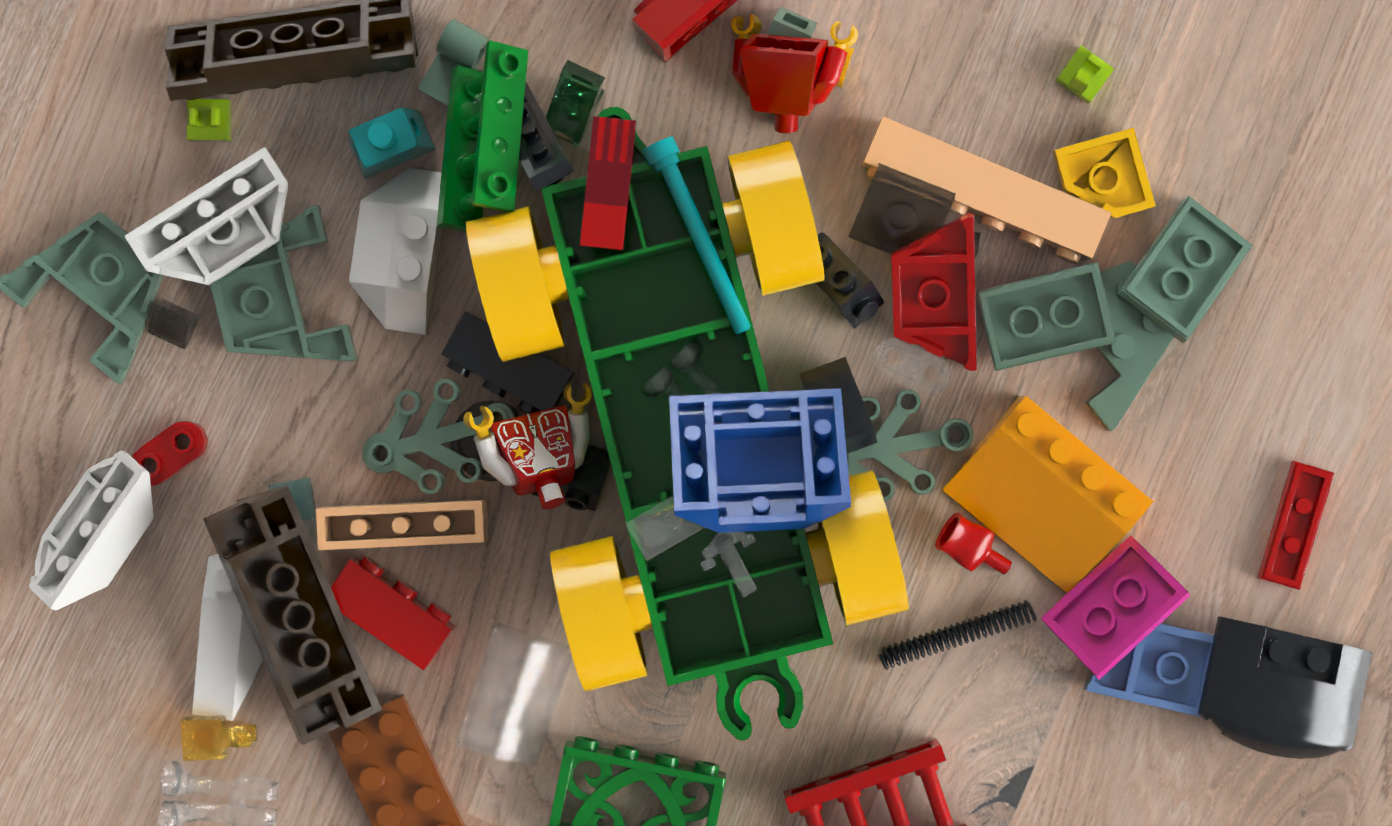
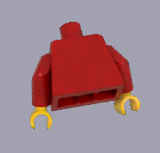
M753 14L749 18V27L744 30V18L736 15L731 22L733 31L739 35V38L734 41L731 70L733 77L744 94L750 98L753 110L756 112L774 113V129L776 132H796L799 129L798 116H807L816 105L824 103L839 82L848 54L845 51V47L851 46L856 42L858 38L857 28L852 25L850 35L842 40L838 38L841 22H835L830 28V35L834 40V44L828 47V40L759 34L762 23L759 17Z

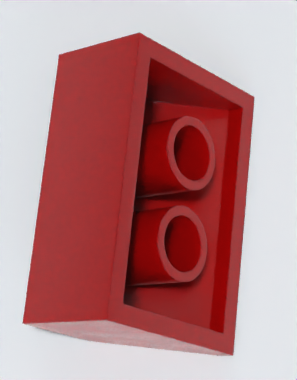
M643 0L634 9L636 16L632 19V23L637 32L661 60L666 63L738 0Z

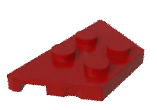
M967 213L891 254L894 337L911 345L918 344L931 354L940 358L945 356L963 364L964 368L969 371H977L974 213Z

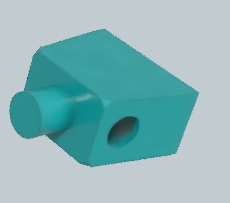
M404 107L348 130V142L364 179L436 149L420 111Z

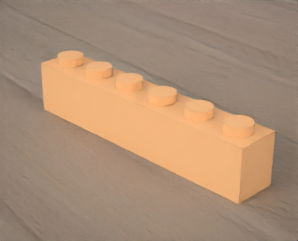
M884 116L879 122L861 167L869 170L867 176L878 182L889 185L892 179L906 185L905 192L911 196L927 201L930 195L944 201L942 208L960 216H964L967 211L982 217L980 224L998 232H1003L1004 228L1020 233L1018 236L1019 241L1036 248H1041L1042 243L1057 249L1055 254L1057 257L1074 264H1078L1080 259L1087 261L1093 258L1111 215V212Z

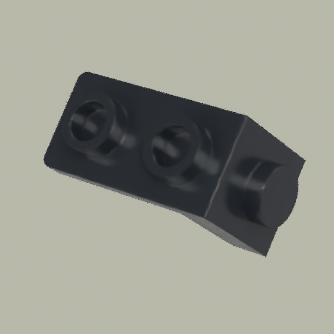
M822 232L817 236L823 261L824 281L817 282L816 284L833 301L844 319L855 329L862 322L871 319L878 311V308L885 302L873 282Z

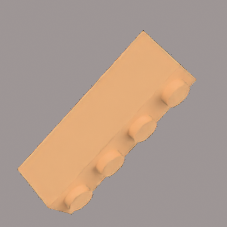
M487 499L328 506L316 509L318 550L484 543L489 540Z

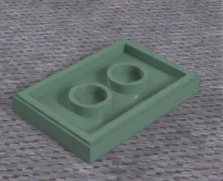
M1187 196L1179 204L1118 291V294L1183 343L1189 339L1253 245L1190 196Z
M1098 262L976 291L995 371L1117 343Z

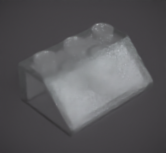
M498 623L494 627L455 746L494 759L537 765L572 661L569 646Z

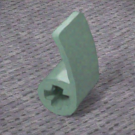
M452 19L441 34L436 51L439 53L418 85V90L448 106L451 70L457 65L477 70L485 55L486 43L490 38L458 20Z

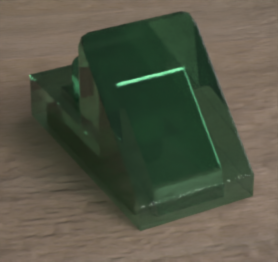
M567 60L562 68L546 120L556 137L579 146L604 94L602 86L606 77L570 60Z

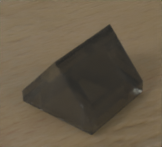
M164 299L154 303L151 307L148 332L185 349L201 316Z

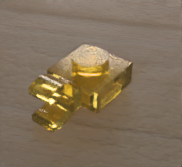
M225 716L184 717L180 721L183 761L224 760L228 756L227 747L246 748L251 747L252 742L257 741L256 724L226 727Z

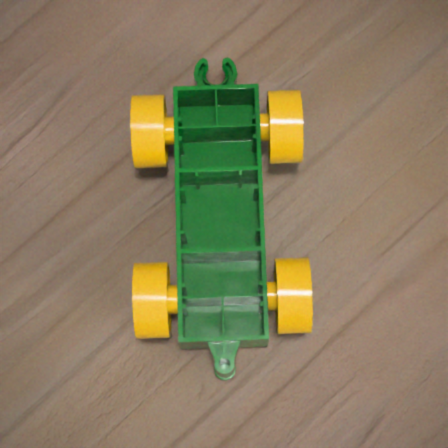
M608 107L598 114V117L632 120L629 113L619 107ZM636 130L623 250L580 246L587 176L542 188L556 245L543 248L536 222L529 206L466 222L468 245L486 319L502 362L565 346L564 332L557 303L570 300L639 572L638 575L626 576L614 536L550 552L552 574L561 617L574 665L584 691L587 692L648 676L646 656L640 632L653 629L667 686L715 674L717 682L716 706L719 718L726 730L736 739L743 741L751 736L752 725L749 715L743 711L740 704V696L746 685L753 681L763 680L776 688L779 694V703L776 709L780 723L784 728L792 729L799 722L804 708L803 689L794 670L789 667L787 656L833 645L819 587L833 584L844 623L848 626L907 611L909 604L906 585L888 512L873 470L850 475L851 507L817 523L818 529L805 532V529L718 533L674 515L669 396L770 392L736 258L749 254L762 296L824 281V268L809 198L790 140L728 155L727 162L735 200L723 203L720 198L708 146L678 153L677 156L680 160L677 163L678 169L751 325L750 329L736 334L661 171L656 172L654 166H649L642 150L646 146L637 135Z

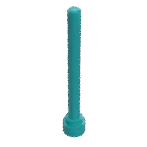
M670 136L647 146L642 150L649 166H654L656 172L661 171L734 332L739 334L750 329L751 325L678 169L677 163L680 160L677 154L680 153L674 137Z

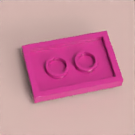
M1130 535L1043 615L1041 620L1100 680L1187 600L1190 594Z

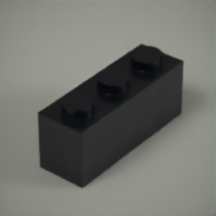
M466 311L441 355L450 359L446 365L448 368L468 378L471 372L485 379L482 387L504 398L506 392H509L521 399L518 407L530 414L555 408L564 394L565 387L570 383L575 374L572 370L541 353L502 362L495 347L488 323Z

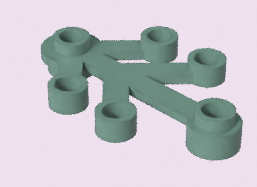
M442 379L435 384L433 391L435 399L414 436L403 439L401 437L411 415L421 410L423 400L421 395L413 390H405L397 395L395 399L397 410L385 432L372 435L363 446V460L370 470L380 474L396 470L417 482L422 492L426 494L438 493L445 485L444 475L437 469L426 470L404 456L421 451L456 471L457 477L462 482L472 483L482 477L483 466L478 459L466 458L443 445L476 435V431L468 428L464 421L439 428L450 405L456 402L461 395V387L453 379ZM447 383L454 390L452 397L449 399H445L441 394L442 387ZM407 395H411L415 400V406L410 411L403 406V400ZM493 403L487 406L492 413L500 412L504 420L517 417L515 410L506 403ZM483 414L473 418L475 425L482 423ZM381 445L388 451V456L384 461L379 460L376 456V450ZM468 462L472 463L476 468V474L472 478L467 477L463 471L464 466ZM429 474H433L437 478V486L434 489L428 488L425 483V479Z
M903 390L896 396V406L875 434L878 443L847 454L848 473L850 476L868 471L857 461L875 458L909 482L914 492L927 494L935 486L934 476L929 471L917 469L897 455V453L944 446L951 451H962L972 443L973 430L965 420L950 419L939 430L894 437L907 417L916 412L921 405V399L917 392ZM905 394H911L915 398V405L910 410H906L901 406V398ZM863 397V402L871 401L875 405V413L869 417L872 421L880 414V404L873 397ZM952 427H958L962 431V438L957 443L951 442L948 438V431ZM920 474H925L929 478V486L924 490H919L915 486V478ZM876 477L878 482L885 481L889 485V493L883 497L884 501L891 499L895 492L893 482L886 477Z

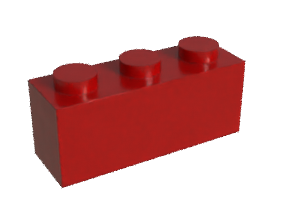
M364 556L362 560L357 557L350 559L331 586L342 615L424 671L456 627V625L449 621L452 615L433 602L428 607L415 598L418 592L406 582L398 579L396 583H393L383 576L382 573L385 569L371 558Z

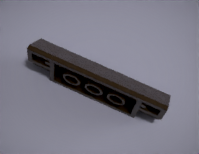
M353 0L167 26L165 53L169 67L166 90L170 101L182 99L196 100L204 96L238 94L242 91L262 88L276 89L283 85L305 82L318 83L323 80L341 77L355 78L364 74L384 71L398 72L406 68L416 67L418 49L411 0Z
M285 485L238 499L236 504L203 518L298 742L305 745L339 726L348 728L382 710L289 487Z

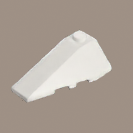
M215 554L208 557L202 595L192 715L233 721L264 660L219 555Z

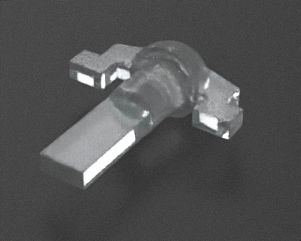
M744 532L718 533L701 552L705 561L701 562L700 565L704 571L709 570L716 565L713 557L720 554L742 597H746L756 591L757 587L734 544L740 541L743 547H747L756 540L752 533L748 535Z

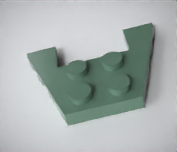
M319 205L310 206L303 211L304 213L288 223L282 224L279 242L210 285L227 352L349 362L358 360L348 324L307 334L288 252L329 242Z
M99 212L56 240V243L38 255L31 256L9 274L2 275L0 277V290L21 307L27 308L51 276L58 280L115 326V329L89 361L116 383L122 384L129 372L164 275L146 271L124 237L128 232L106 214Z
M1132 261L1100 272L1117 343L1096 348L1118 374V377L1089 399L1086 404L1108 431H1112L1117 427L1174 338L1118 294V291L1136 267Z

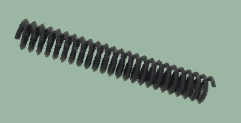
M1024 600L1023 604L1018 602L1017 606L1012 604L1011 609L1006 606L1004 610L1000 608L998 612L993 610L992 614L987 612L986 616L981 614L980 619L975 616L974 621L969 618L968 622L963 620L961 624L956 622L955 626L950 624L949 629L944 626L943 631L938 628L937 633L932 630L931 635L926 632L924 636L919 634L918 639L913 636L912 641L907 638L906 643L901 640L900 645L895 642L894 648L889 644L887 648L882 647V654L879 655L884 669L888 670V662L892 668L895 667L894 659L898 666L901 665L900 657L903 663L906 664V654L909 661L913 662L912 652L915 659L919 660L918 649L921 656L925 658L924 647L929 656L932 655L931 647L934 653L937 654L936 642L941 652H944L943 642L946 649L950 650L949 639L952 646L956 648L955 637L958 644L962 646L961 634L965 643L968 644L967 632L971 641L974 642L973 629L977 639L981 640L979 627L983 636L987 638L985 624L989 634L993 636L991 622L996 633L999 634L1000 630L997 620L1002 631L1005 632L1006 627L1003 617L1008 629H1012L1010 617L1014 626L1018 628L1015 612L1022 626L1025 624L1022 612L1028 624L1031 622L1028 609L1033 621L1036 622L1037 618L1030 603Z

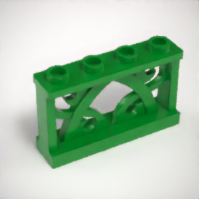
M576 736L574 742L566 741L549 826H598V820L605 818L603 814L595 812L598 808L611 815L614 820L613 826H625L624 819L618 809L605 800L623 787L640 780L644 781L654 791L667 813L649 818L641 826H655L671 822L672 826H687L686 822L698 821L706 817L705 826H717L726 782V773L719 771L720 766L718 764L697 760L695 766L679 763L678 756L656 752L655 758L638 755V748L622 744H616L614 750L598 747V740L582 736ZM583 761H592L598 764L601 769L597 777H591L585 772L587 783L591 787L596 788L591 794L579 788L573 778L574 768ZM611 764L628 768L613 776ZM659 774L676 778L669 787ZM690 782L702 784L708 792L707 803L698 811L683 813L681 806L691 804L697 794L691 797L686 796L683 793L684 785ZM567 789L575 797L584 801L571 824L561 822Z

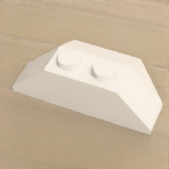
M264 147L124 237L146 271L211 285L279 242L288 181L267 148Z
M408 168L360 202L349 283L385 329L427 335L443 229L436 226L441 172Z
M121 450L115 453L114 457L105 459L87 469L42 535L35 560V575L30 579L29 588L50 609L58 610L107 587L154 519L150 473L128 453Z

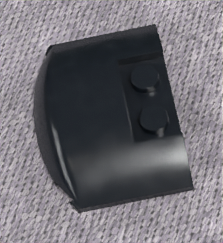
M1218 616L1198 714L1204 720L1208 721L1210 718L1222 731L1221 734L1230 740L1252 750L1273 756L1307 759L1320 758L1339 751H1347L1353 748L1372 652Z

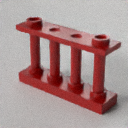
M937 739L783 791L789 813L799 812L800 816L805 817L807 826H825L819 811L823 808L821 803L836 798L838 803H843L851 826H868L858 797L862 795L860 790L876 785L878 790L882 789L893 825L911 826L897 784L900 783V776L915 772L916 776L921 777L937 826H954L936 773L939 769L938 763L946 761L942 746Z

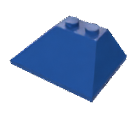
M841 388L669 396L674 515L715 532L726 533L806 529L851 507Z

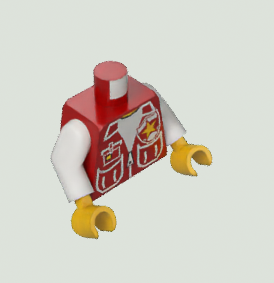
M583 382L584 395L580 400L572 399L570 384L565 387V399L572 404V410L569 411L566 405L493 423L494 418L491 410L480 406L483 421L479 425H475L471 412H466L463 417L464 423L468 428L476 431L477 435L474 437V441L483 468L503 485L512 486L515 494L519 496L537 492L543 509H553L565 503L566 500L561 485L573 481L575 469L583 464L590 441L589 412L584 409V405L591 399L590 387Z

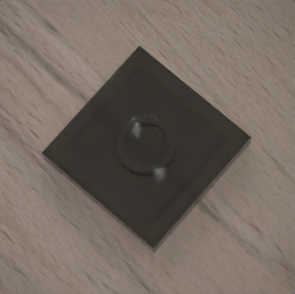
M879 163L848 237L892 254L896 250L941 228L953 204L956 193Z

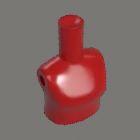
M958 512L954 513L947 520L935 542L936 549L946 553L957 564L971 572L982 563H985L1004 575L1010 570L1012 565L1011 560L992 549L995 537L994 532L966 519Z

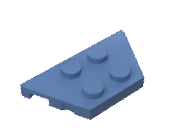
M1160 623L1100 680L1092 674L1085 682L1084 689L1089 692L1201 717L1198 714L1214 635Z

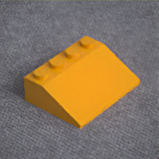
M1019 396L941 489L1065 593L1070 592L1104 558L1154 502L1027 396Z

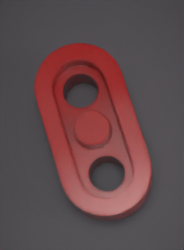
M176 422L140 447L133 454L132 458L143 467L148 458H153L156 461L157 467L153 473H150L151 486L160 485L204 454L208 444L207 435L204 429L195 422ZM181 434H186L190 439V444L186 449L180 448L177 443L178 437Z

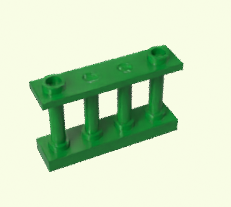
M489 40L486 43L484 71L459 65L451 70L437 227L467 233L466 222L482 218L483 207L503 212L514 211L528 50Z

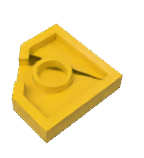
M1134 127L1052 151L1063 191L1111 212V218L1115 219L1156 207Z

